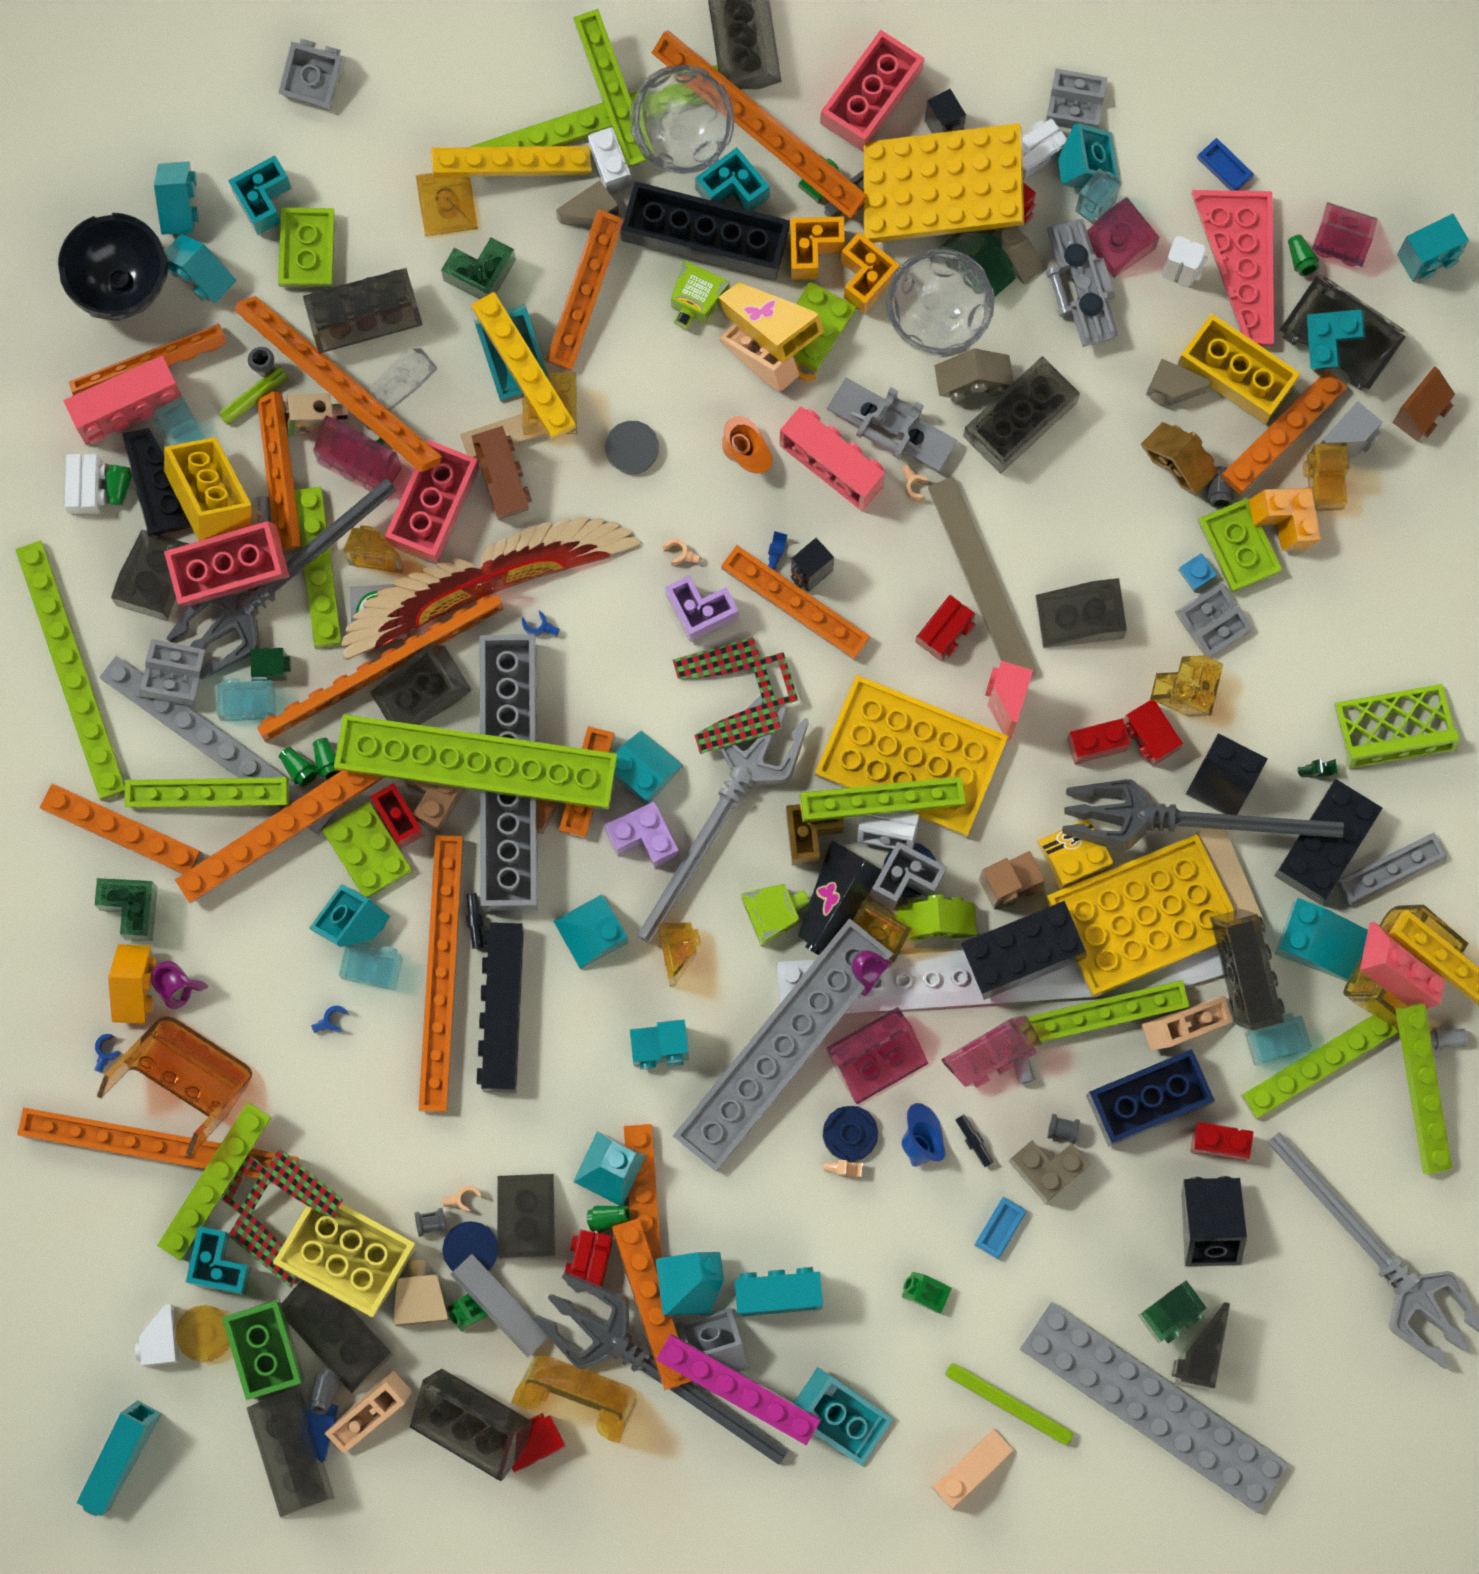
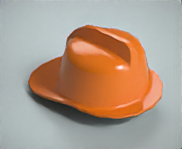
M743 416L730 418L724 426V436L722 438V449L726 457L738 463L749 472L758 474L768 471L772 465V454L756 424Z

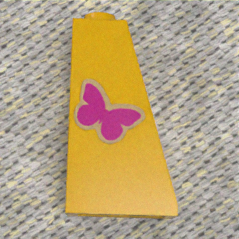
M741 282L736 283L718 297L723 314L781 363L787 361L824 333L819 314L815 311Z

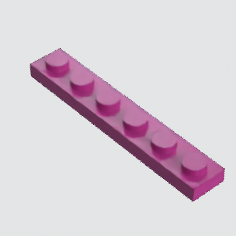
M670 1334L656 1359L806 1446L821 1421L815 1415L673 1334Z

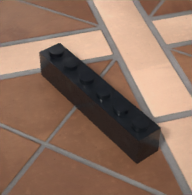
M489 922V930H484L483 946L488 947V957L482 958V974H487L486 985H481V1001H485V1012H480L479 1029H484V1039L478 1041V1057H483L482 1068H477L476 1077L477 1085H481L483 1092H517L524 942L523 923Z

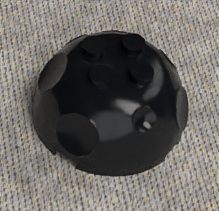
M112 213V215L101 217L92 216L82 221L68 234L59 252L58 268L60 281L65 293L80 309L90 314L91 317L121 321L143 312L158 297L167 279L168 259L158 236L146 223L131 215Z

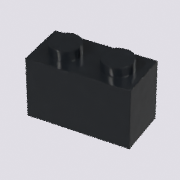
M951 88L927 100L924 121L932 134L964 130L966 113Z
M816 537L791 558V579L799 588L804 587L808 592L811 591L833 572L834 556Z

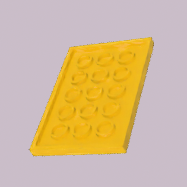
M1020 123L869 141L863 145L864 193L868 195L864 201V236L872 243L1024 225L1023 139Z
M856 674L814 776L844 788L962 777L965 805L913 812L918 813L920 819L968 837L1007 742L1008 735Z
M1198 834L1054 892L1046 897L1049 906L1065 900L1087 953V958L1076 962L1092 998L1235 939L1245 933Z

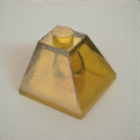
M432 173L416 175L425 236L478 229L471 177H433Z
M361 525L360 528L353 527L344 548V553L350 566L403 573L404 567L399 553L379 531H376V528Z
M866 898L862 902L853 922L893 953L889 959L893 963L896 961L912 930L892 911L870 898Z
M691 922L658 924L670 987L678 983L697 954L696 946L701 945L698 929L693 930Z

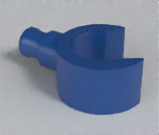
M774 531L772 544L770 543L768 551V567L776 570V565L779 563V559L782 558L788 534Z
M540 610L539 615L542 624L537 629L529 628L524 617H522V626L527 634L539 636L543 633H550L557 636L560 628L548 623L545 615Z
M332 1006L326 1010L324 1019L311 1025L314 1033L330 1029L333 1032H342L339 1027L330 1024V1016L334 1012H341L349 1015V1013L341 1006Z
M112 1034L101 1035L96 1040L95 1051L99 1056L94 1070L99 1073H103L104 1067L107 1066L110 1060L118 1058L121 1054L120 1051H115L106 1055L101 1050L102 1044L105 1041L115 1037Z

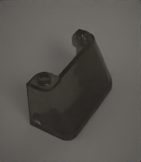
M1321 274L1317 275L1280 328V331L1284 333L1282 338L1294 346L1300 343L1309 347L1307 315L1362 310L1364 312L1366 339L1339 341L1340 369L1348 373V376L1351 378L1349 381L1351 385L1361 391L1364 388L1370 390L1409 336V333L1329 278Z

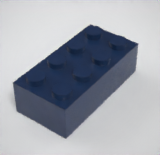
M1193 1049L1089 1091L1086 1095L1108 1147L1209 1106L1215 1101Z

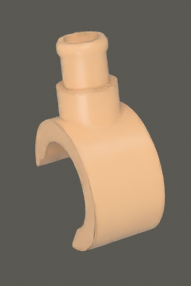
M909 464L905 465L902 471L907 479L906 494L913 501H923L925 496L914 493L911 490V485L916 482L928 485L929 480L923 475H916Z
M670 539L664 544L663 550L677 546L683 551L680 557L671 561L672 566H678L684 561L699 563L701 556L687 551L683 541Z
M838 1160V1162L832 1163L825 1162L823 1165L825 1172L831 1171V1173H837V1175L845 1177H862L863 1163H849L847 1160Z
M465 1186L459 1190L457 1195L442 1198L443 1207L459 1206L463 1211L471 1212L462 1204V1196L469 1191L474 1192L480 1198H482V1195L477 1188Z

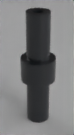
M477 893L466 894L468 915L466 916L467 928H470L472 949L483 948L481 927L484 926L482 914H479Z
M965 1114L955 1119L966 1137L965 1143L970 1150H974L984 1168L992 1164L994 1161L983 1145L984 1140L979 1132H975Z

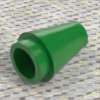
M1299 234L1291 237L1288 240L1294 271L1298 272L1300 276L1314 273L1319 268V258L1302 235Z
M109 465L108 471H105L107 503L123 505L132 478L130 468Z
M328 738L315 740L312 745L317 774L322 776L323 780H328L341 772L334 769L336 752Z
M292 747L285 748L279 754V759L294 784L305 787L316 778L317 771L315 770V765L293 750Z
M596 1205L593 1209L587 1211V1223L592 1232L603 1233L612 1229V1226L631 1220L630 1210L626 1205Z

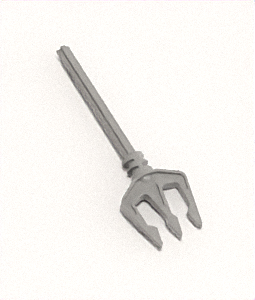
M760 695L747 709L764 704L762 696ZM785 706L777 712L781 728L787 711ZM807 718L791 732L794 743L780 766L764 763L776 732L759 737L745 751L739 749L735 744L720 748L731 769L729 776L732 780L724 781L727 788H720L718 791L720 796L719 802L637 934L643 941L652 943L730 813L735 807L742 806L743 802L740 797L748 796L745 789H752L754 784L756 786L786 784L791 780L809 724Z
M1278 1132L1267 1143L1379 1266V1276L1387 1275L1389 1277L1387 1284H1395L1393 1291L1397 1296L1394 1299L1389 1321L1391 1332L1442 1368H1449L1450 1365L1439 1347H1428L1408 1325V1321L1413 1313L1417 1312L1440 1329L1448 1342L1464 1352L1467 1351L1468 1347L1459 1330L1450 1326L1434 1299L1436 1291L1442 1288L1445 1289L1465 1311L1464 1322L1479 1332V1316L1457 1276L1451 1271L1417 1276L1414 1272L1409 1275L1407 1273L1409 1266L1402 1267L1400 1265L1402 1258L1391 1255L1289 1141Z

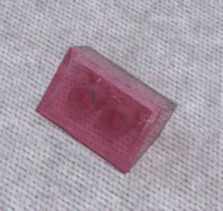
M328 415L323 419L313 448L318 464L327 469L333 467L341 471L340 475L351 482H354L356 479L363 483V487L369 492L386 478L392 484L394 483L402 469L395 451Z
M898 1007L825 1048L834 1068L856 1105L929 1064L910 1022Z
M1025 1015L1007 1020L941 1060L964 1087L974 1085L975 1088H979L991 1081L988 1076L998 1072L1001 1075L1014 1067L1012 1062L1021 1058L1022 1061H1025L1036 1055V1048L1043 1044Z

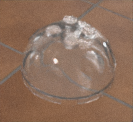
M688 65L665 67L651 74L636 93L629 112L631 135L644 158L653 165L674 173H695L716 163L726 146H729L735 121L733 105L722 83L719 84L711 77L708 71Z
M933 249L917 257L909 258L899 267L888 288L885 307L889 323L905 344L923 354L944 358L963 353L978 342L987 330L993 317L995 299L994 291L986 276V272L976 261L954 250Z

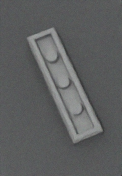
M1432 833L1339 879L1336 884L1348 906L1445 859L1447 855L1436 834Z
M473 1254L450 1274L527 1358L548 1338L546 1333Z

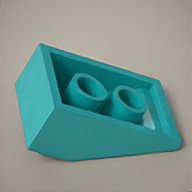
M525 304L507 309L506 312L550 382ZM478 319L474 320L500 401L523 394Z
M1297 898L1291 907L1275 955L1353 984L1362 962L1368 930L1322 906Z
M819 1367L816 1368L794 1402L795 1405L821 1419L813 1433L814 1435L861 1466L864 1465L894 1419Z

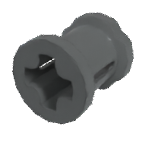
M1052 1114L1047 1138L1057 1137L1070 1140L1071 1144H1075L1080 1120H1066L1057 1118V1114Z
M443 1208L423 1214L414 1212L419 1237H423L424 1233L440 1230L441 1232H447Z

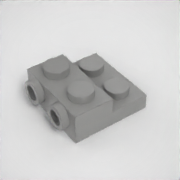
M300 39V43L291 42L278 94L331 108L337 82L340 83L346 57L340 55V49L326 46L325 51L315 48L316 43L309 40Z

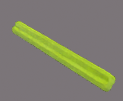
M955 1363L949 1365L945 1373L946 1377L1063 1445L1070 1443L1073 1432L959 1365Z

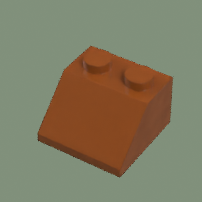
M1434 366L1402 405L1392 422L1417 442L1423 435L1428 438L1438 426L1435 420L1440 415L1444 418L1454 406L1451 400L1455 393L1437 367Z

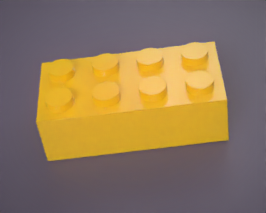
M1212 313L1182 352L1177 364L1210 379L1209 387L1265 425L1294 387L1301 374Z
M217 437L164 447V472L198 541L251 526L252 505Z

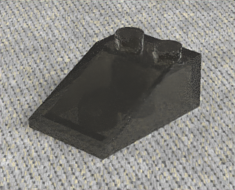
M141 530L119 573L111 595L115 605L168 621L176 595L164 551L188 545L189 543L162 535L148 537L147 531Z
M1119 578L1091 581L1035 596L1043 648L1124 639L1127 626Z
M428 645L370 691V694L386 720L421 725L453 706L472 689L444 645Z
M554 1174L498 1176L497 1236L498 1259L500 1261L557 1258Z
M1224 1302L1214 1309L1180 1354L1179 1358L1174 1360L1171 1377H1175L1174 1384L1206 1391L1215 1389L1230 1303Z

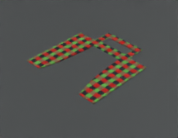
M753 636L673 659L678 679L718 676L753 668L764 703L722 719L695 734L700 754L781 731L775 707L799 701L784 652L760 658ZM777 661L788 696L779 699L774 697L765 665Z
M280 1148L268 1168H265L248 1154L222 1199L240 1214L229 1233L231 1234L230 1238L289 1287H292L297 1277L273 1264L283 1245L251 1215L270 1181L295 1199L330 1217L335 1215L343 1199ZM252 1166L261 1175L241 1206L233 1199V1196Z

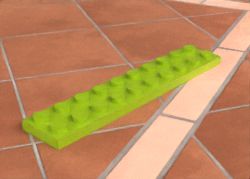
M343 714L334 769L609 810L617 754Z

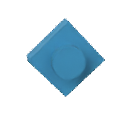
M1202 553L1178 569L1193 592L1217 576Z

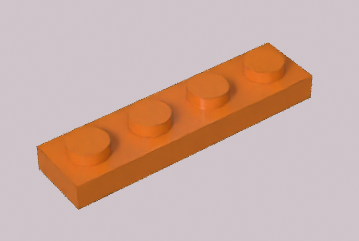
M588 726L582 749L610 753L615 733ZM566 804L559 832L586 839L594 808Z

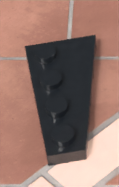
M145 428L122 433L148 537L192 528L164 472V454L150 429Z

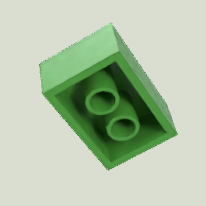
M281 1299L222 1317L246 1400L294 1386L304 1381Z

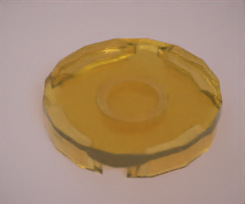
M209 1305L195 1306L186 1311L178 1321L175 1331L176 1342L181 1352L188 1358L199 1362L214 1361L223 1356L230 1347L222 1317L226 1314L219 1308Z

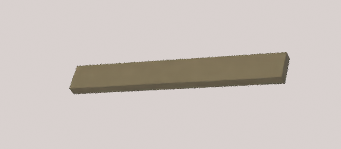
M954 477L928 486L930 495L1000 660L1033 670L1032 675H1035L1036 669Z

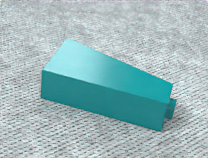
M138 1400L120 1413L76 1502L83 1506L85 1512L94 1516H103L110 1510L162 1413Z

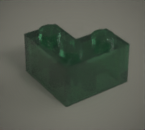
M981 231L955 233L941 245L951 267L968 272L977 292L994 298L1016 279L1012 270L1013 265L1002 250V242L995 235Z
M490 237L478 259L453 248L441 269L443 280L478 299L493 292L497 294L516 261L515 251L513 248Z
M97 878L95 906L100 911L122 912L120 935L125 940L153 941L158 889L153 881Z
M1186 1280L1141 1312L1138 1317L1157 1343L1165 1340L1168 1344L1181 1335L1178 1330L1185 1325L1188 1329L1203 1319L1204 1316L1201 1312L1207 1309V1307Z

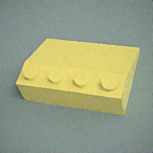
M342 1203L333 1217L306 1206L273 1264L373 1318L396 1284L397 1278H400L413 1256L415 1243Z

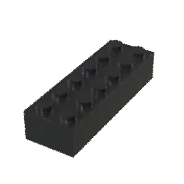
M635 181L621 227V239L623 242L776 280L790 232V220Z

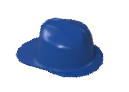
M915 1103L911 1105L907 1111L908 1129L901 1140L902 1148L909 1157L911 1165L918 1167L930 1161H942L946 1153L942 1129L937 1116L924 1104Z

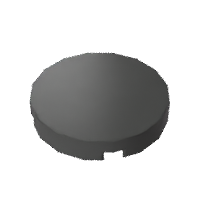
M625 421L617 424L609 432L606 439V455L609 463L625 474H639L647 471L659 454V441L655 432L647 424L640 421Z

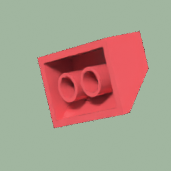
M1001 660L999 669L993 667L985 696L990 697L988 707L1002 733L1008 735V739L1011 740L1033 670Z
M1370 922L1360 971L1407 1006L1416 1003H1425L1426 1008L1440 1005L1445 980L1441 975L1393 938L1389 932L1376 922Z

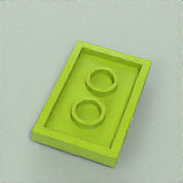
M281 208L279 287L333 288L334 208Z
M810 281L796 304L819 314L824 333L793 355L795 362L817 373L854 315L857 306Z
M1249 498L1198 519V523L1231 593L1281 573L1282 568L1262 526H1253Z
M369 801L322 829L360 893L366 898L372 897L412 872V869Z

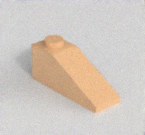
M733 324L719 337L720 342L757 377L779 392H782L799 376L793 356L784 363H781L736 324Z
M1224 995L1142 1024L1152 1051L1168 1048L1232 1023L1233 1019Z
M394 1370L391 1371L325 1432V1435L345 1454L403 1406L412 1390Z
M993 1429L931 1488L950 1509H953L1013 1449Z

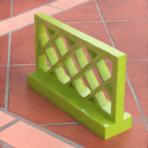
M1442 684L1336 702L1334 705L1347 753L1348 769L1456 750L1460 741L1458 731L1454 729ZM1437 693L1439 704L1435 709L1422 701L1425 695ZM1406 698L1415 704L1409 713L1395 706L1399 699ZM1380 703L1388 708L1382 718L1368 711L1372 704ZM1418 706L1431 713L1426 723L1412 716ZM1354 708L1361 715L1354 723L1345 718L1343 709ZM1391 711L1405 718L1399 728L1385 721ZM1364 716L1378 723L1372 733L1359 726ZM1436 716L1445 722L1447 730L1436 731L1428 725ZM1408 721L1421 728L1418 735L1410 736L1401 730ZM1381 725L1395 733L1391 740L1383 741L1375 736ZM1354 730L1368 738L1363 745L1352 746L1350 736Z

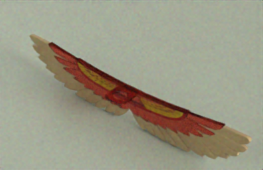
M580 517L573 521L570 518H566L551 526L552 522L549 521L542 523L537 528L536 526L529 527L522 535L521 531H517L509 538L508 542L507 538L504 537L495 546L491 543L486 547L482 555L479 568L459 558L451 559V563H437L438 568L424 567L422 569L423 572H413L408 574V578L394 581L393 586L395 587L380 590L377 592V597L363 603L365 609L354 614L353 619L356 621L350 623L345 629L349 634L343 638L341 643L342 647L348 646L343 653V657L345 660H348L374 648L377 649L415 628H419L448 612L486 595L494 594L542 576L610 558L612 555L638 547L640 541L634 537H629L632 535V531L627 528H618V523L610 522L603 524L604 519H595L588 522V517Z

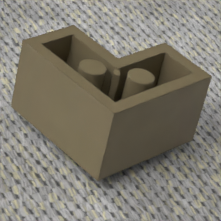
M973 348L934 365L939 396L951 398V401H961L966 399L968 394L979 392L988 393L989 396L1002 395L1004 390L1014 386L1010 355Z
M1033 1140L1009 1160V1163L1045 1204L1091 1165L1073 1144H1070L1050 1161Z

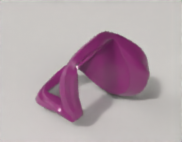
M868 950L857 954L851 966L855 978L865 987L861 993L862 996L870 993L880 975L892 965V961H887L879 954Z
M172 961L158 963L151 974L152 986L170 1009L183 1007L190 999L192 989L203 991L208 988V984L203 981L190 980L181 967ZM184 987L180 1000L172 998V995L177 990Z

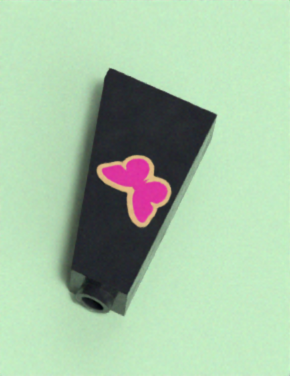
M833 840L829 845L798 937L807 942L805 947L817 955H820L821 951L827 947L849 918L853 921L882 869Z

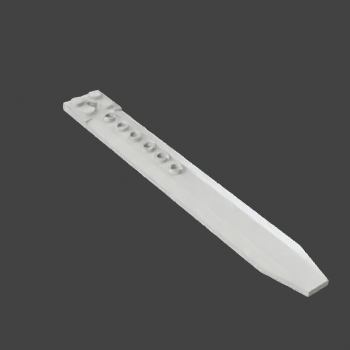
M1215 946L1093 998L1112 997L1183 980L1184 987H1188L1222 976L1220 947ZM963 950L900 954L890 957L889 960L892 961L891 967L887 968L880 975L870 993L866 996L860 994L845 1014L1092 998L1076 963L984 1000ZM815 960L777 962L780 1003Z

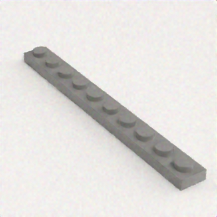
M115 656L100 675L102 681L237 778L285 777L186 705L139 696L143 674L119 657ZM289 780L290 805L307 794V792ZM276 805V806H278V807L281 808V809H284V808L287 807L288 805ZM334 811L308 828L319 836L322 829L326 827L335 815Z

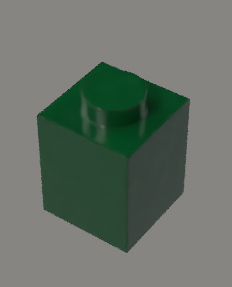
M284 648L250 649L251 677L254 682L287 681V672H291L292 666L291 656H286Z

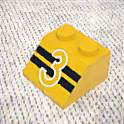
M1088 819L1075 823H1084L1090 830H1095ZM1062 830L1037 840L1060 890L1108 870L1113 864L1106 846L1063 834Z

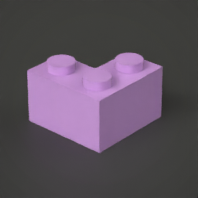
M690 575L665 587L666 597L689 642L739 619V611L727 587L703 599Z
M655 802L604 825L605 832L617 856L642 844L654 868L679 857L678 849Z

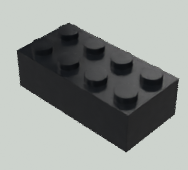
M1335 779L1309 820L1343 822V838L1299 835L1274 876L1322 905L1383 807Z
M1065 900L961 943L984 1000L1087 958L1085 947Z

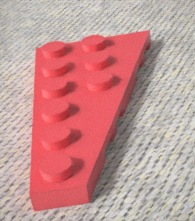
M1192 190L1191 194L1240 332L1261 347H1273L1272 191Z

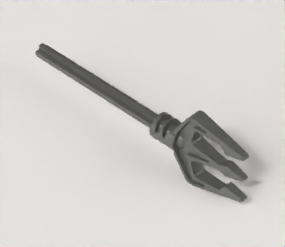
M387 478L286 562L290 577L257 586L254 590L251 588L247 589L249 593L247 596L242 593L238 596L230 594L189 606L167 636V640L173 641L188 633L189 621L205 607L213 603L221 610L219 617L201 639L194 640L190 647L206 649L208 644L234 630L238 631L242 644L221 661L210 660L201 671L200 679L203 680L249 657L250 649H259L260 647L258 624L255 617L259 614L258 607L261 605L266 608L265 601L267 599L271 602L276 600L275 593L395 493L397 489Z
M1131 779L1068 787L1066 789L1067 796L1086 801L1093 796L1124 799L1125 803L1093 807L1081 804L1064 808V814L1082 820L1092 818L1122 826L1120 831L1090 830L1084 823L1062 827L1063 834L1120 851H1127L1132 848L1146 834V830L1153 831L1155 828H1158L1159 831L1168 829L1169 832H1174L1180 826L1343 838V822L1187 812L1178 810L1176 804H1171L1169 807H1166L1165 804L1156 806L1155 803H1148L1149 799L1136 782Z
M564 1273L562 1278L576 1293L588 1291L612 1308L609 1320L605 1321L576 1309L571 1301L550 1294L548 1299L562 1315L570 1316L592 1339L593 1343L585 1350H581L558 1333L556 1322L536 1315L534 1321L578 1369L588 1368L608 1360L611 1356L614 1359L622 1356L624 1358L623 1365H626L628 1362L632 1363L631 1370L633 1372L641 1370L661 1383L654 1358L650 1354V1348L646 1346L640 1349V1341L638 1340L633 1344L631 1342L632 1335L627 1333L629 1330L628 1298L616 1291ZM691 1383L669 1389L778 1465L788 1453V1450Z

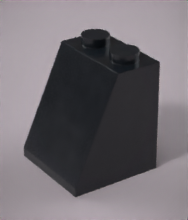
M1218 733L1185 795L1222 814L1237 815L1268 758Z
M1221 1176L1218 1178L1204 1179L1202 1177H1192L1184 1179L1181 1198L1185 1266L1241 1265L1247 1232L1240 1178Z

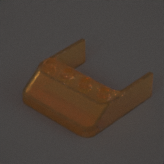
M164 1016L159 1018L105 1073L97 1097L102 1099L130 1070H136L208 1116L192 1136L186 1151V1155L191 1157L231 1112L249 1085L252 1078V1070L247 1064L179 1020L170 1016Z

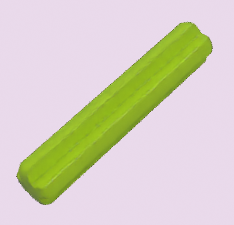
M281 366L276 367L219 412L221 419L227 425L231 424L254 406L259 398L269 394L288 379L286 371Z

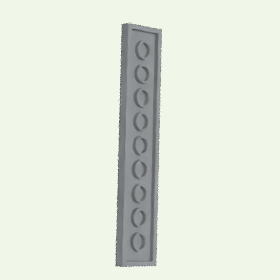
M849 918L683 1122L673 1137L717 1172L865 989L852 972L851 966L855 956L862 951L868 950L879 954L888 961L893 953Z
M1053 1302L1049 1304L1020 1348L1022 1352L1256 1513H1259L1289 1467L1286 1462Z

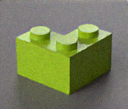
M942 894L929 895L926 901L924 899H910L907 905L897 907L899 940L915 942L933 938L958 940L977 936L975 903L965 902L963 897L945 899V895Z

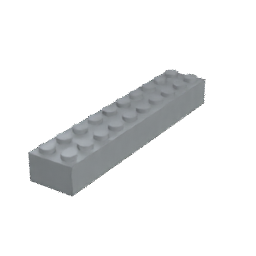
M534 634L480 635V734L537 742L536 639ZM480 791V890L483 912L538 911L536 799Z

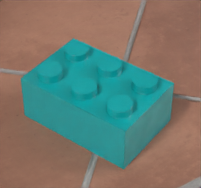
M813 1267L797 1268L796 1274L786 1275L785 1270L768 1271V1276L757 1277V1272L741 1273L740 1279H734L737 1317L821 1310L823 1308L820 1271L814 1272Z

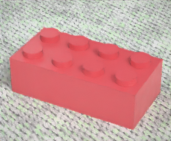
M880 30L821 110L820 124L864 152L863 145L874 139L923 71L924 57Z
M162 355L63 401L84 443L96 444L104 440L105 436L112 432L119 433L128 429L130 424L151 419L155 415L154 413L175 408L184 399Z
M800 406L780 429L779 446L863 512L883 489L884 468L876 460H868L863 456L862 450L853 442L848 444L843 440L841 433L831 425L828 427L824 425L816 412L811 409L805 410Z
M427 440L426 443L442 456L439 465L423 472L416 468L414 469L385 534L387 545L437 565L480 467L478 459Z
M269 521L164 551L177 603L185 607L290 577L276 524Z

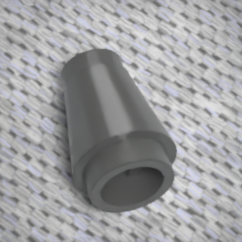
M257 347L249 353L248 365L260 376L265 377L273 370L275 359L270 349Z
M1217 466L1216 469L1219 473L1210 481L1207 499L1212 507L1224 508L1232 505V500L1235 496L1233 488L1221 478L1222 473L1227 467Z
M322 1370L314 1377L310 1407L313 1413L318 1415H325L342 1386L340 1383L341 1377L337 1373Z

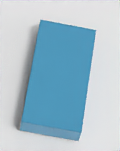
M1002 1197L974 1246L999 1260L1027 1210Z

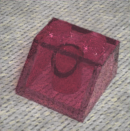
M1128 197L1107 210L1087 230L1093 252L1097 258H1104L1106 268L1113 278L1155 250L1160 238Z
M1327 202L1313 242L1312 251H1315L1324 258L1333 257L1339 259L1348 266L1357 265L1363 267L1374 237L1378 218Z

